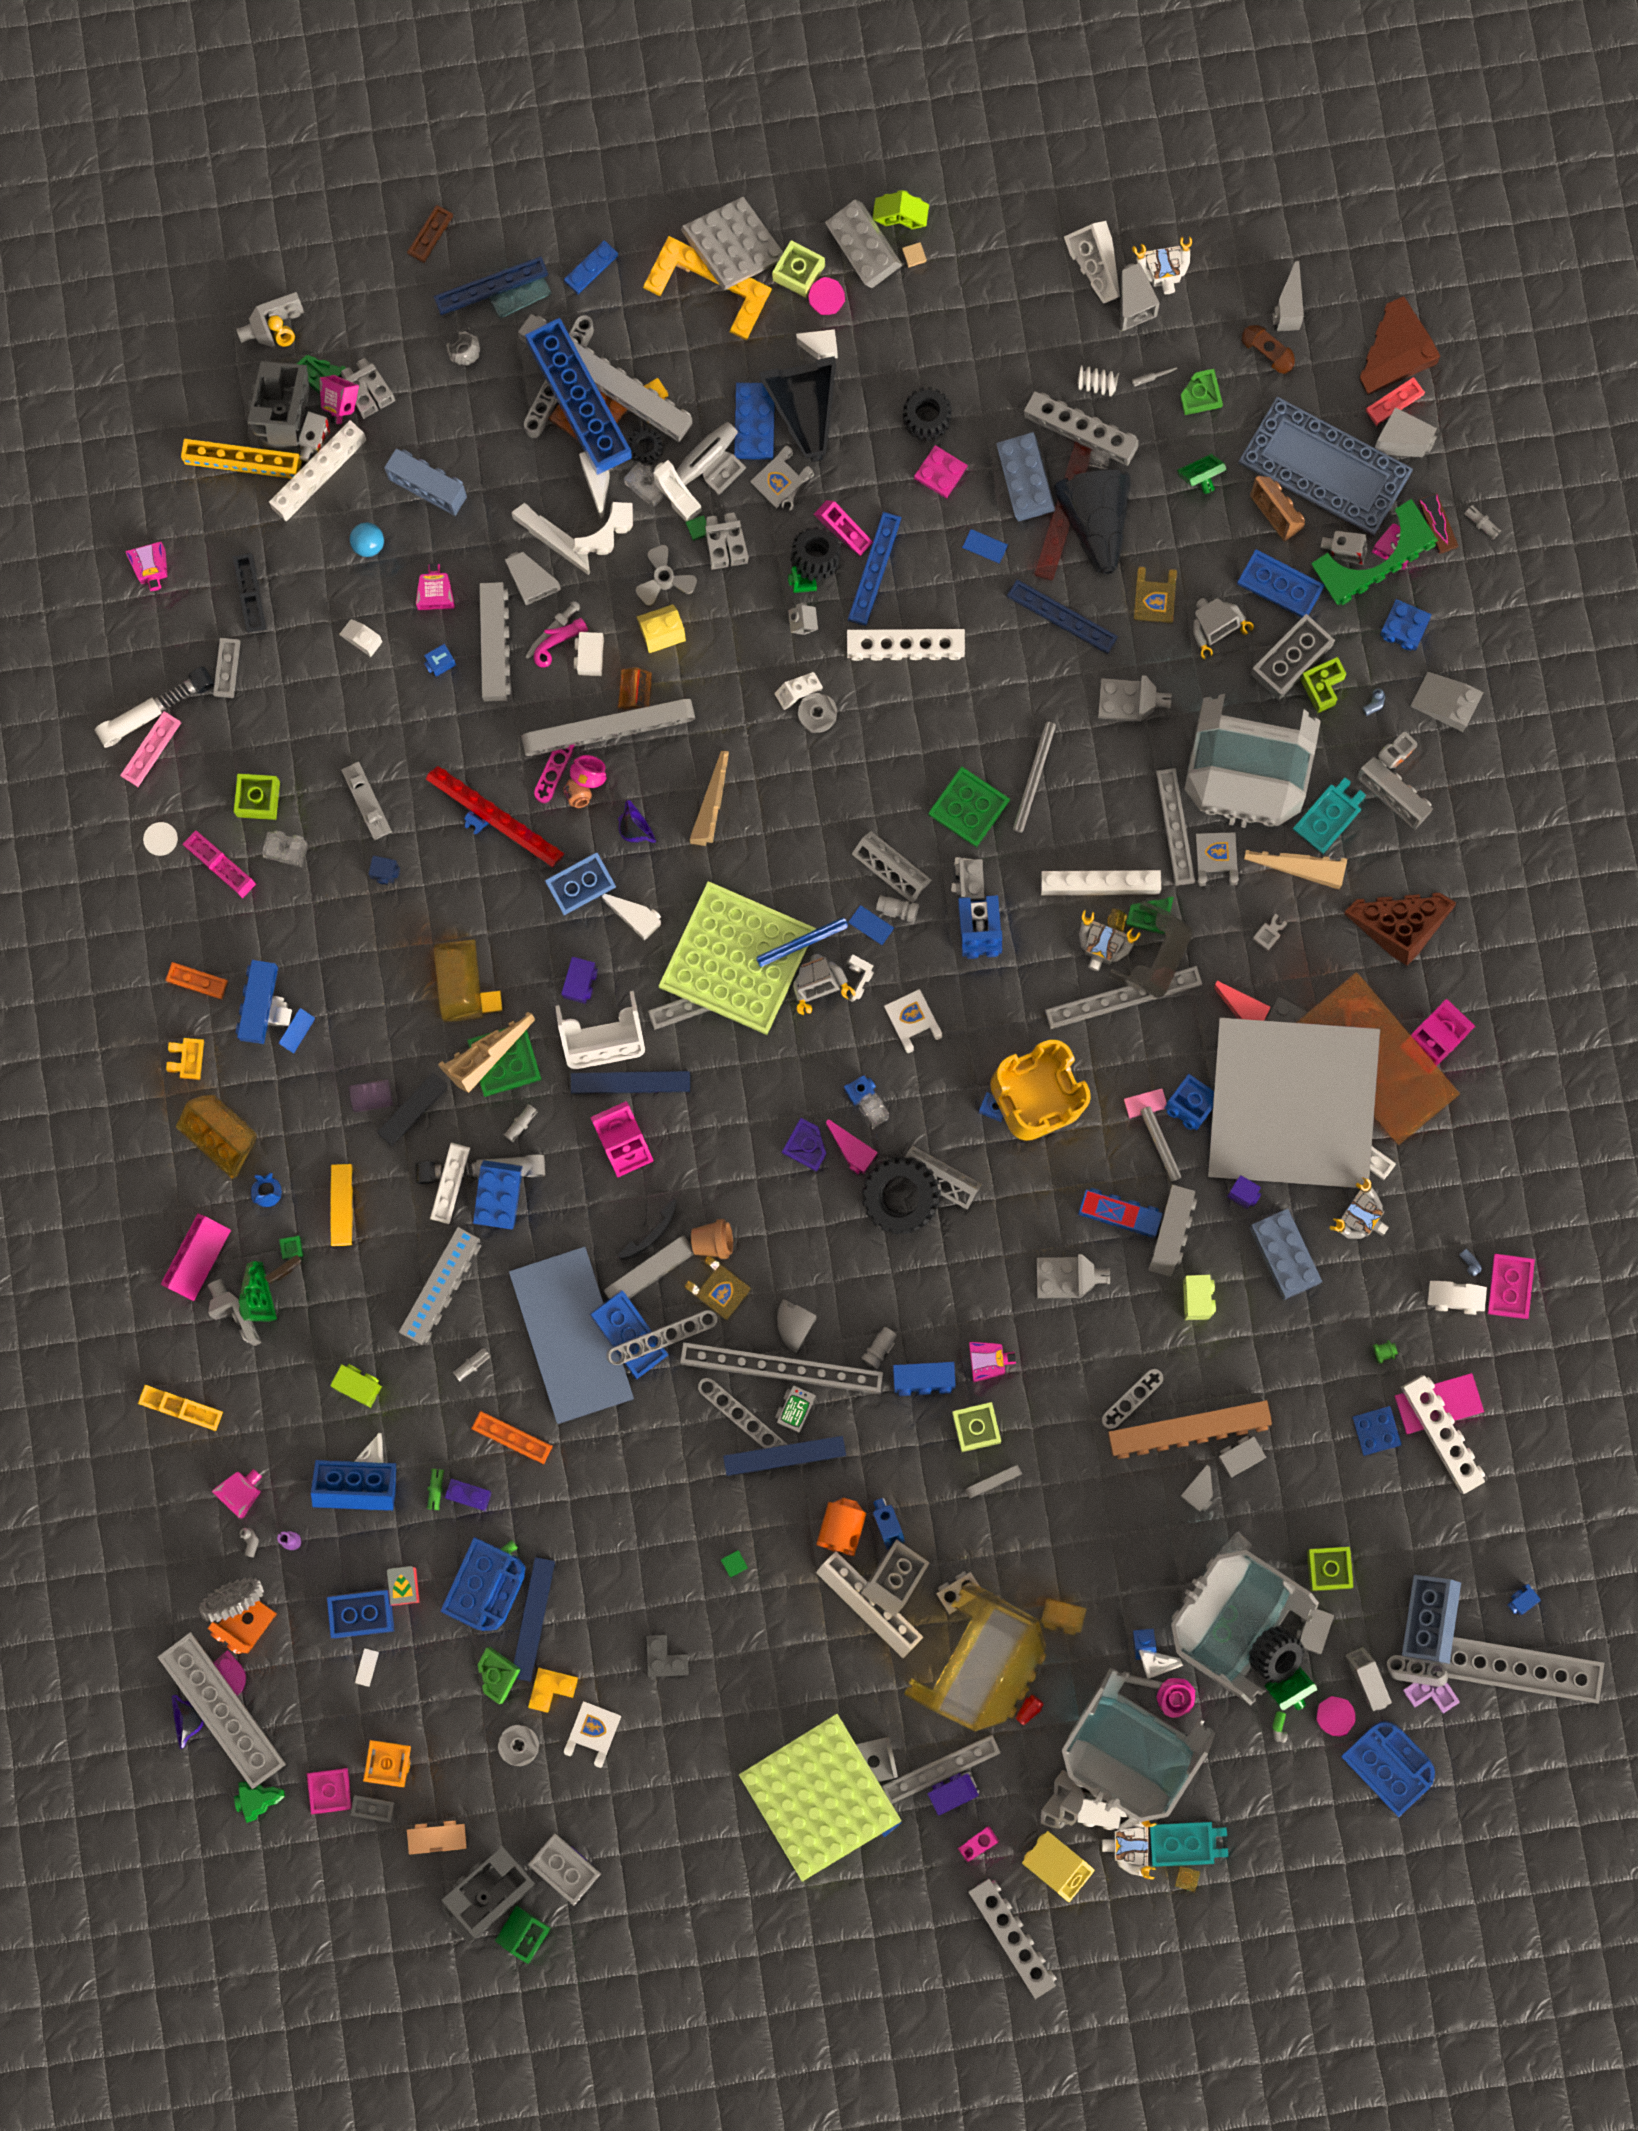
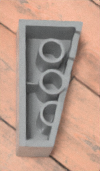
M1172 1185L1148 1271L1171 1277L1176 1264L1181 1263L1183 1253L1180 1252L1181 1246H1185L1188 1237L1184 1233L1186 1228H1190L1193 1218L1189 1214L1191 1210H1195L1197 1199L1194 1198L1195 1191Z

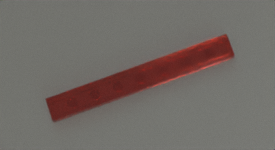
M1075 441L1064 479L1068 478V481H1071L1074 475L1087 472L1093 452L1092 449ZM1058 499L1055 506L1056 511L1053 513L1034 575L1051 581L1054 580L1070 527L1069 518Z

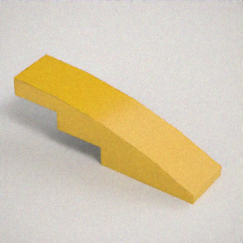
M351 1164L331 1165V1246L352 1245L353 1189Z
M144 1385L137 1403L214 1431L217 1430L223 1413Z

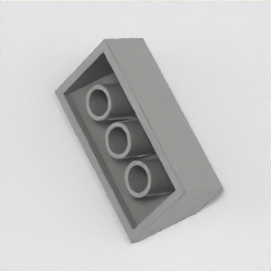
M1373 757L1360 769L1356 777L1414 830L1433 810L1431 803L1426 798H1420L1416 794L1417 791L1411 785H1406L1402 782L1401 776L1394 771L1391 772L1380 759L1377 760Z

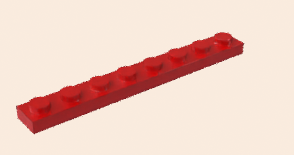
M437 766L428 773L426 780L551 867H554L562 860L564 853L557 847L551 845L540 835L535 834L524 824H521L508 813L499 809L494 803L486 800L478 792L463 784L461 780L450 775L445 769Z

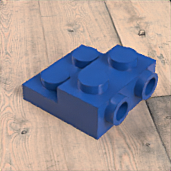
M1396 599L1380 636L1387 642L1400 644L1405 650L1416 651L1432 614Z
M1188 1074L1164 1108L1170 1117H1178L1183 1121V1125L1186 1128L1197 1131L1213 1109L1214 1091Z

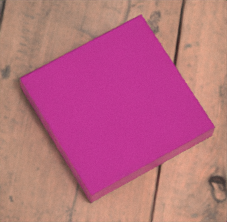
M348 1768L307 1773L311 1814L352 1809Z

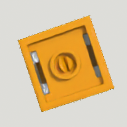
M370 1740L363 1781L405 1787L406 1776L411 1764L409 1758L411 1746Z

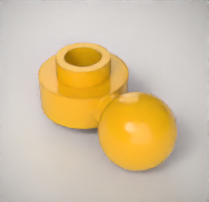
M271 316L267 321V325L271 330L275 331L274 338L276 342L283 347L291 345L295 339L292 329L288 326H283V321L279 316Z

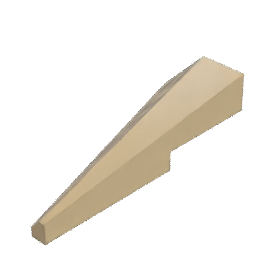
M721 751L690 837V844L706 846L707 842L713 843L729 751Z
M1246 850L1244 857L1245 860L1338 890L1342 886L1347 864L1346 858L1336 861L1330 860L1329 857L1318 858L1310 855L1280 853L1277 856L1270 855L1269 852L1265 851L1258 853Z
M527 1012L526 1016L517 1023L514 1021L508 1023V1028L501 1032L496 1030L473 1043L471 1048L463 1054L458 1052L454 1054L455 1058L449 1062H440L438 1064L440 1069L457 1087L469 1093L535 1021V1018L531 1013Z

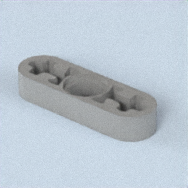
M1016 1465L966 1488L965 1491L970 1499L1022 1475L1019 1466Z

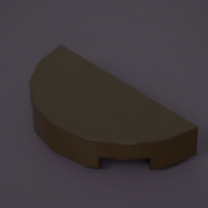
M298 1255L294 1256L265 1276V1279L269 1284H272L275 1280H281L293 1271L292 1268L301 1263V1259Z

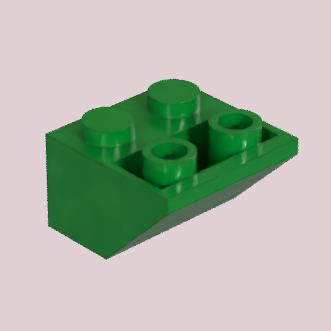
M516 1905L495 1942L512 1955L529 1964L550 1931L551 1926Z

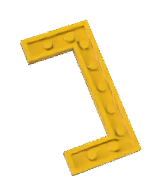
M668 236L643 288L661 296L676 264L718 285L719 283L694 248ZM751 277L728 288V290L746 298L729 331L744 340H747L772 288Z

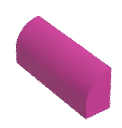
M197 1213L160 1285L194 1301L231 1230Z

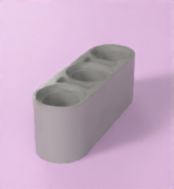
M1394 1655L1387 1661L1389 1674L1395 1680L1441 1687L1447 1683L1448 1675L1446 1668L1440 1662ZM1397 1665L1402 1666L1399 1670H1393V1667ZM1417 1668L1422 1669L1420 1673H1413ZM1435 1672H1442V1675L1438 1677L1433 1676Z

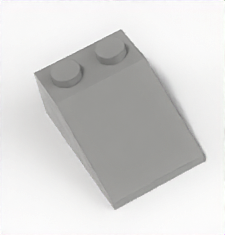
M1295 261L1279 298L1278 305L1274 307L1272 321L1273 325H1276L1277 331L1300 330L1304 313L1299 261Z
M1427 672L1410 707L1464 732L1484 692L1465 683Z

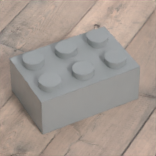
M896 1539L884 1554L861 1594L895 1616L904 1607L928 1567L929 1562Z

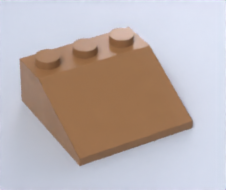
M1258 476L1255 478L1250 497L1285 542L1304 528L1305 519L1299 511L1296 512L1293 508L1291 499L1288 496L1285 497L1281 492L1282 488L1277 481H1273L1271 477Z

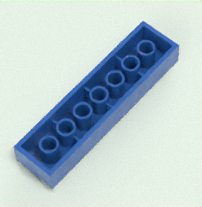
M558 318L526 334V343L596 474L599 475L631 459V449L561 319Z

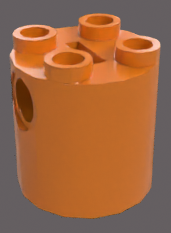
M842 1498L833 1503L828 1502L816 1545L834 1552L855 1556L867 1513L862 1510L856 1501Z

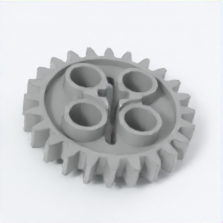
M243 1578L241 1581L237 1579L234 1583L229 1582L227 1585H222L221 1588L215 1589L214 1593L208 1594V1598H204V1602L200 1603L199 1610L206 1621L210 1620V1622L216 1620V1622H219L221 1619L225 1621L230 1616L234 1618L235 1615L242 1614L244 1610H249V1606H254V1602L260 1601L259 1597L263 1596L264 1590L257 1578Z

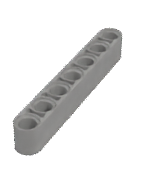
M585 315L578 317L569 333V336L581 342L580 346L583 348L587 347L594 333L591 318ZM583 324L589 325V328L586 330H583L580 327ZM546 380L524 421L526 434L531 438H537L542 434L549 417L558 403L554 395H546L548 391H551ZM540 407L547 409L544 413L537 412ZM531 424L538 425L534 430L529 429Z

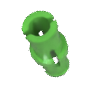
M431 1469L430 1487L427 1489L429 1497L426 1509L432 1510L433 1502H435L434 1510L439 1511L440 1496L444 1489L442 1488V1481L445 1470L439 1469L438 1478H436L437 1469Z

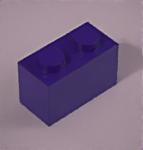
M572 957L561 994L563 998L586 1004L587 999H591L593 992L591 983L592 980H596L598 975L595 962Z
M1240 1175L1227 1198L1248 1209L1250 1205L1254 1207L1260 1198L1261 1193H1259L1261 1187Z
M451 1479L445 1498L486 1511L492 1492Z
M958 1773L949 1778L951 1782L944 1785L942 1781L932 1786L933 1791L927 1793L938 1816L979 1796L968 1773L963 1776L961 1773Z

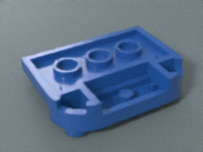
M474 1537L440 1612L477 1630H497L505 1622L522 1585L525 1565L517 1556Z
M1381 1721L1372 1725L1362 1737L1341 1755L1348 1765L1398 1817L1432 1786L1435 1778L1434 1765L1429 1757L1398 1725L1389 1721Z

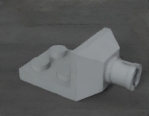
M297 292L256 306L249 318L250 324L236 328L241 343L256 338L258 343L270 347L276 346L267 321L271 316L275 315L279 316L283 321L287 318H297L301 313H304Z
M1142 675L1141 681L1101 678L1098 718L1141 722L1153 713L1157 707L1170 709L1172 693L1156 692V686L1145 675Z
M1078 1254L1077 1257L1037 1258V1298H1082L1095 1284H1110V1268H1094V1264L1082 1254Z
M219 1279L208 1284L207 1286L213 1296V1299L210 1300L208 1311L210 1317L218 1320L232 1313L235 1322L242 1327L239 1331L243 1340L253 1346L262 1343L253 1322L243 1321L239 1313V1299L226 1290L223 1280Z

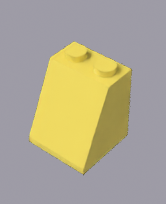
M673 604L636 617L649 653L686 641L683 624L678 610Z
M1049 1831L1038 1838L1036 1846L1026 1853L1022 1862L1023 1865L1068 1902L1072 1900L1095 1871Z

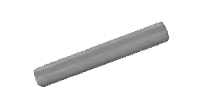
M1150 1106L1143 1108L1141 1114L1170 1180L1176 1181L1181 1178V1174Z

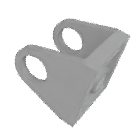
M889 1737L856 1744L866 1762L872 1755L879 1758V1765L875 1768L870 1767L878 1782L898 1777Z

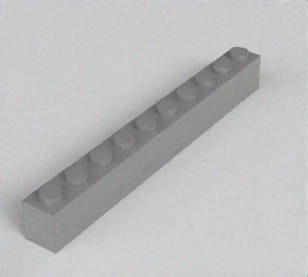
M531 314L518 331L519 339L526 343L525 335L546 325V320L541 316L537 315L535 317ZM570 336L599 391L678 442L681 441L692 425L690 413L684 409H677L672 401L662 399L655 390L651 388L648 390L642 386L643 384L638 379H631L624 370L619 367L617 369L614 368L607 359L594 355L593 350L588 347L583 348L576 339Z
M683 1343L680 1361L681 1365L874 1394H880L883 1372L690 1343Z

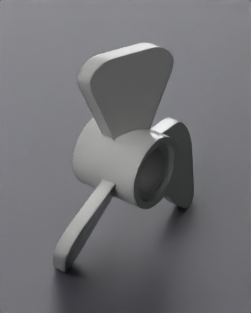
M666 545L658 546L648 552V559L656 568L654 572L655 579L636 587V594L645 605L652 606L661 589L667 590L675 586L686 594L694 591L697 583L695 576H674L672 569L667 566L668 547ZM666 574L669 576V579L661 581L659 577Z

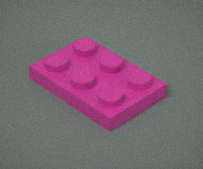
M1494 1254L1487 1314L1529 1319L1535 1259Z

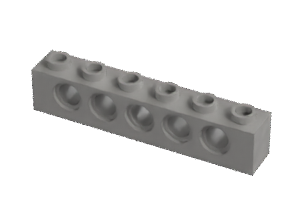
M1034 391L1024 410L1026 419L1126 466L1129 465L1139 447L1138 439L1135 435L1128 432L1125 434L1114 425L1110 424L1108 426L1097 417H1089L1080 409L1068 407L1063 401L1052 400L1049 395L1043 392L1037 393ZM1047 408L1053 410L1049 414L1043 412ZM1064 416H1067V417L1070 418V419H1069L1068 421H1066V422H1063V421L1060 420V419H1061L1062 417H1064ZM1081 424H1084V425L1087 426V427H1086L1085 429H1083V430H1080V429L1077 428V427H1078L1079 425H1081ZM1099 432L1104 434L1101 438H1097L1094 435ZM1117 440L1120 441L1121 444L1118 446L1112 445V442Z
M988 1878L968 1892L1033 1997L1037 1999L1056 1986L1054 1981L1057 1979L1051 1969L1046 1970L1043 1966V1963L1046 1961L1040 1951L1035 1953L1032 1945L1035 1943L1028 1933L1024 1935L1020 1929L1023 1927V1924L1018 1916L1013 1917L1009 1910L1012 1907L1007 1898L1002 1900L998 1892L1001 1889L995 1880L991 1882ZM995 1896L997 1898V1905L992 1908L988 1907L985 1902L987 1897ZM1003 1913L1008 1916L1007 1924L999 1925L997 1923V1916ZM1012 1931L1019 1934V1940L1016 1943L1008 1941V1934ZM1023 1949L1030 1951L1031 1956L1027 1961H1022L1019 1958V1953ZM1034 1967H1038L1042 1971L1038 1979H1033L1030 1976V1971Z

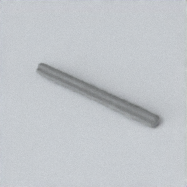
M1046 722L1013 826V830L1018 833L1023 832L1055 731L1056 724L1053 722Z

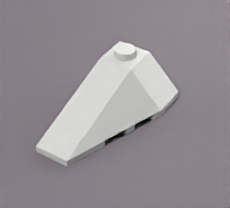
M1107 222L1093 223L1064 236L1070 256L1078 262L1083 275H1087L1091 281L1092 288L1103 304L1120 297L1113 241Z

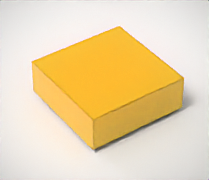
M500 991L480 993L483 1014L503 1011Z

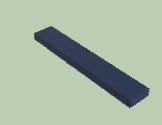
M542 256L433 297L440 315L549 275Z
M1018 579L1007 594V598L1106 654L1110 652L1118 638L1112 632Z
M690 1071L571 1073V1094L690 1092Z
M843 1436L724 1455L723 1458L726 1476L844 1457L846 1452Z
M536 1557L534 1560L514 1664L521 1669L516 1677L519 1680L532 1681L555 1561Z

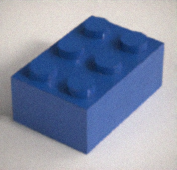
M483 1160L480 1166L473 1224L513 1230L516 1223L523 1166Z
M954 1362L893 1365L894 1393H899V1396H910L911 1392H919V1395H930L931 1391H939V1394H950L951 1390H955Z
M389 1590L327 1597L331 1638L394 1632Z

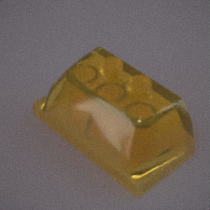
M475 939L435 944L434 954L439 1004L443 1021L452 1022L483 1018Z
M214 1095L200 1096L187 1102L176 1125V1128L231 1179L238 1176L257 1138L256 1132Z

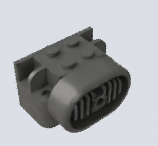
M261 361L256 384L252 385L253 398L249 399L248 409L250 412L247 422L251 424L253 434L257 435V441L261 449L293 453L300 447L298 440L307 417L306 407L309 398L307 365Z
M503 1846L483 1864L479 1861L467 1873L468 1877L463 1875L452 1886L453 1890L441 1900L442 1910L445 1913L448 1925L453 1931L460 1934L468 1944L495 1923L535 1884Z

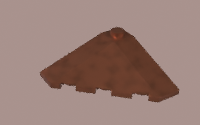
M1404 296L1386 304L1385 316L1383 321L1379 323L1375 334L1374 346H1371L1366 359L1368 361L1365 370H1362L1359 378L1367 395L1436 365L1440 359V354L1431 337Z
M1432 893L1430 898H1420V894L1405 895L1404 900L1380 897L1377 898V902L1365 903L1364 899H1356L1344 914L1389 955L1407 966L1427 944L1455 907L1456 902L1441 893Z

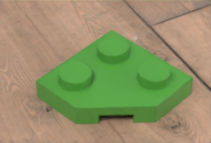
M1214 369L1196 372L1181 393L1180 399L1184 415L1217 409L1223 406Z
M487 1647L478 1663L479 1673H482L484 1685H482L483 1692L496 1703L503 1704L521 1669L493 1648Z

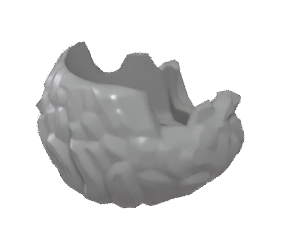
M460 331L458 341L452 345L447 343V352L452 362L459 365H470L479 357L480 346L478 337L466 331Z

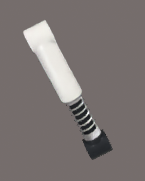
M205 667L195 669L188 675L189 679L184 681L182 685L179 684V687H174L168 693L165 692V695H160V698L156 697L153 699L152 697L112 721H105L95 728V732L103 746L106 748L115 745L123 736L160 716L167 706L171 707V704H175L176 701L180 702L181 698L185 699V696H189L190 693L194 694L197 692L201 694L210 690L215 683Z

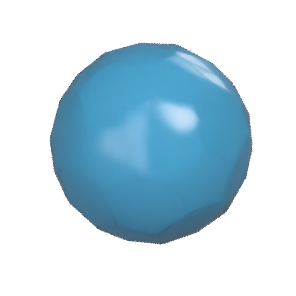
M369 522L360 523L355 526L349 538L353 551L363 557H372L378 554L384 544V536L380 528Z

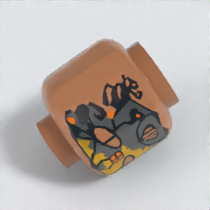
M570 779L563 788L568 804L576 808L586 806L592 797L590 788L579 786L573 779Z

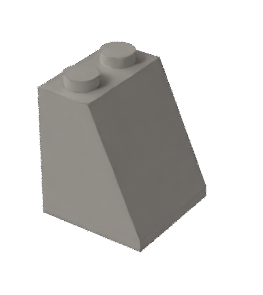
M1134 263L1129 264L1122 270L1120 281L1121 331L1157 317L1159 301L1140 263L1136 265Z
M1395 407L1377 440L1375 449L1386 455L1423 457L1425 452L1430 453L1437 436L1434 434L1437 428Z

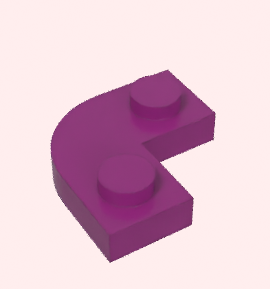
M227 1650L213 1663L238 1696L244 1689L246 1674L243 1666Z

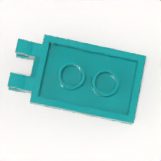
M1344 778L1336 788L1331 784L1293 828V831L1322 855L1361 811L1358 805L1366 796L1365 793L1359 790L1353 799L1344 792L1351 783L1347 778Z
M1212 1822L1157 1824L1150 1827L1152 1867L1214 1864V1858L1228 1857V1848L1216 1849V1837L1227 1836L1226 1827L1212 1828Z

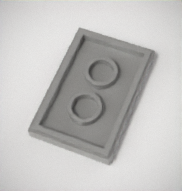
M556 1833L552 1835L528 1863L529 1867L573 1906L601 1875L597 1869Z

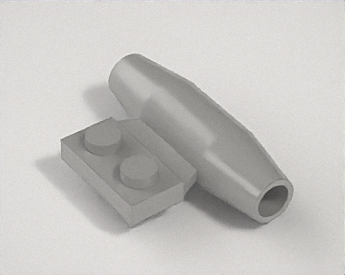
M728 421L707 435L677 468L675 472L684 486L703 474L705 483L719 496L746 469L733 454L725 452L738 433Z

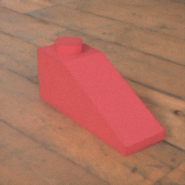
M1219 981L1214 986V989L1237 1019L1265 1020L1271 1008L1270 1006Z

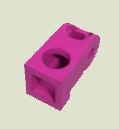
M987 1826L960 1846L958 1850L966 1862H969L997 1844L999 1840L990 1826Z

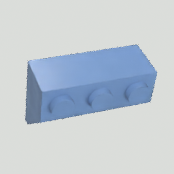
M598 853L545 880L563 915L616 888Z

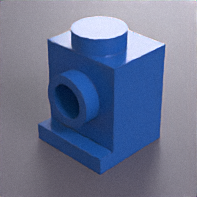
M865 1075L844 1086V1090L853 1106L875 1095L873 1089L876 1086L872 1079H867ZM863 1085L865 1089L860 1092L857 1090V1087Z
M987 1092L979 1113L1001 1122L1003 1118L1000 1108L998 1110L992 1108V1105L997 1104L994 1095Z
M1525 1584L1522 1587L1524 1589L1523 1592L1520 1589L1511 1596L1513 1600L1507 1606L1513 1614L1523 1615L1541 1601L1529 1584Z

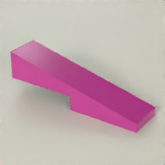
M195 830L183 843L184 847L242 898L256 885L247 874L198 831Z

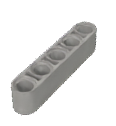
M684 1235L679 1237L607 1287L604 1293L610 1299L620 1290H623L629 1299L691 1257L694 1254L691 1244Z

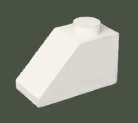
M835 329L796 334L797 344L816 359L831 356L838 358Z
M352 619L339 634L370 657L382 643L380 635L364 624Z

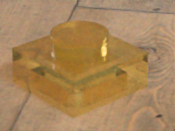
M1112 908L1111 914L1108 917V927L1123 933L1127 915L1119 909Z
M1180 1866L1175 1886L1195 1892L1200 1872Z

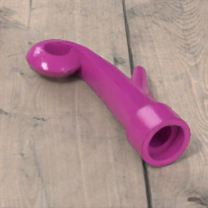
M580 617L567 626L544 630V633L553 635L536 648L534 661L537 666L545 668L551 664L552 656L547 649L579 635V632L589 631L583 619ZM540 655H546L547 661L542 662L540 660Z

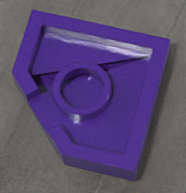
M800 1118L782 1154L817 1172L826 1156L819 1128Z

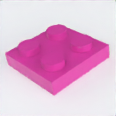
M935 445L915 474L914 479L947 499L968 468V465Z

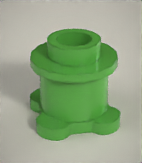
M1388 1340L1385 1344L1373 1345L1378 1364L1391 1358L1395 1360V1355L1398 1354L1395 1343L1391 1344Z

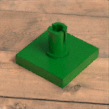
M1210 454L1178 469L1177 472L1179 477L1191 486L1200 483L1203 493L1207 494L1210 493L1209 489L1211 491L1215 490L1211 477L1227 469L1221 460Z
M1300 1665L1299 1669L1288 1680H1282L1281 1683L1269 1682L1264 1685L1267 1692L1282 1711L1291 1705L1296 1710L1303 1709L1306 1706L1303 1698L1317 1690L1313 1681Z

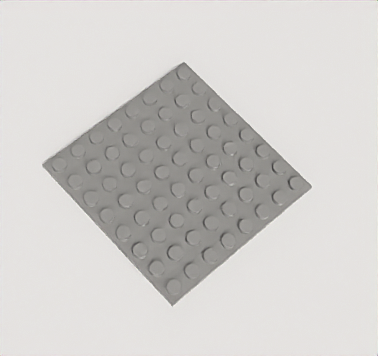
M1219 1018L1208 1177L1238 1179L1242 1175L1248 1180L1358 1188L1356 1183L1364 1184L1362 1177L1369 1180L1380 1029Z

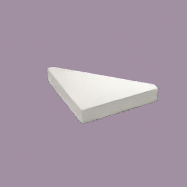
M382 1433L377 1434L354 1462L384 1463Z
M1142 1649L1139 1650L1148 1679L1183 1666L1180 1658Z

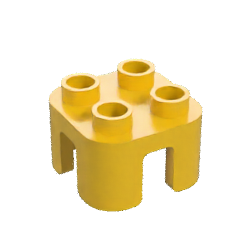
M1047 1040L1036 1045L1033 1051L1020 1058L1017 1057V1054L1009 1056L1001 1062L991 1078L990 1086L994 1098L1011 1133L1019 1139L1034 1140L1073 1123L1079 1118L1090 1102V1090L1085 1081L1077 1083L1071 1072L1070 1066L1075 1059L1070 1048L1065 1043L1058 1040Z

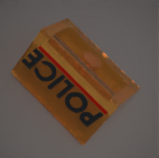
M636 667L621 670L618 708L628 709L635 707L640 709L649 707L651 672Z

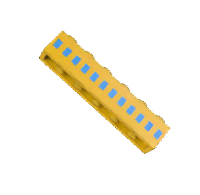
M184 439L181 458L185 465L290 479L300 471L302 464L299 454L190 439Z

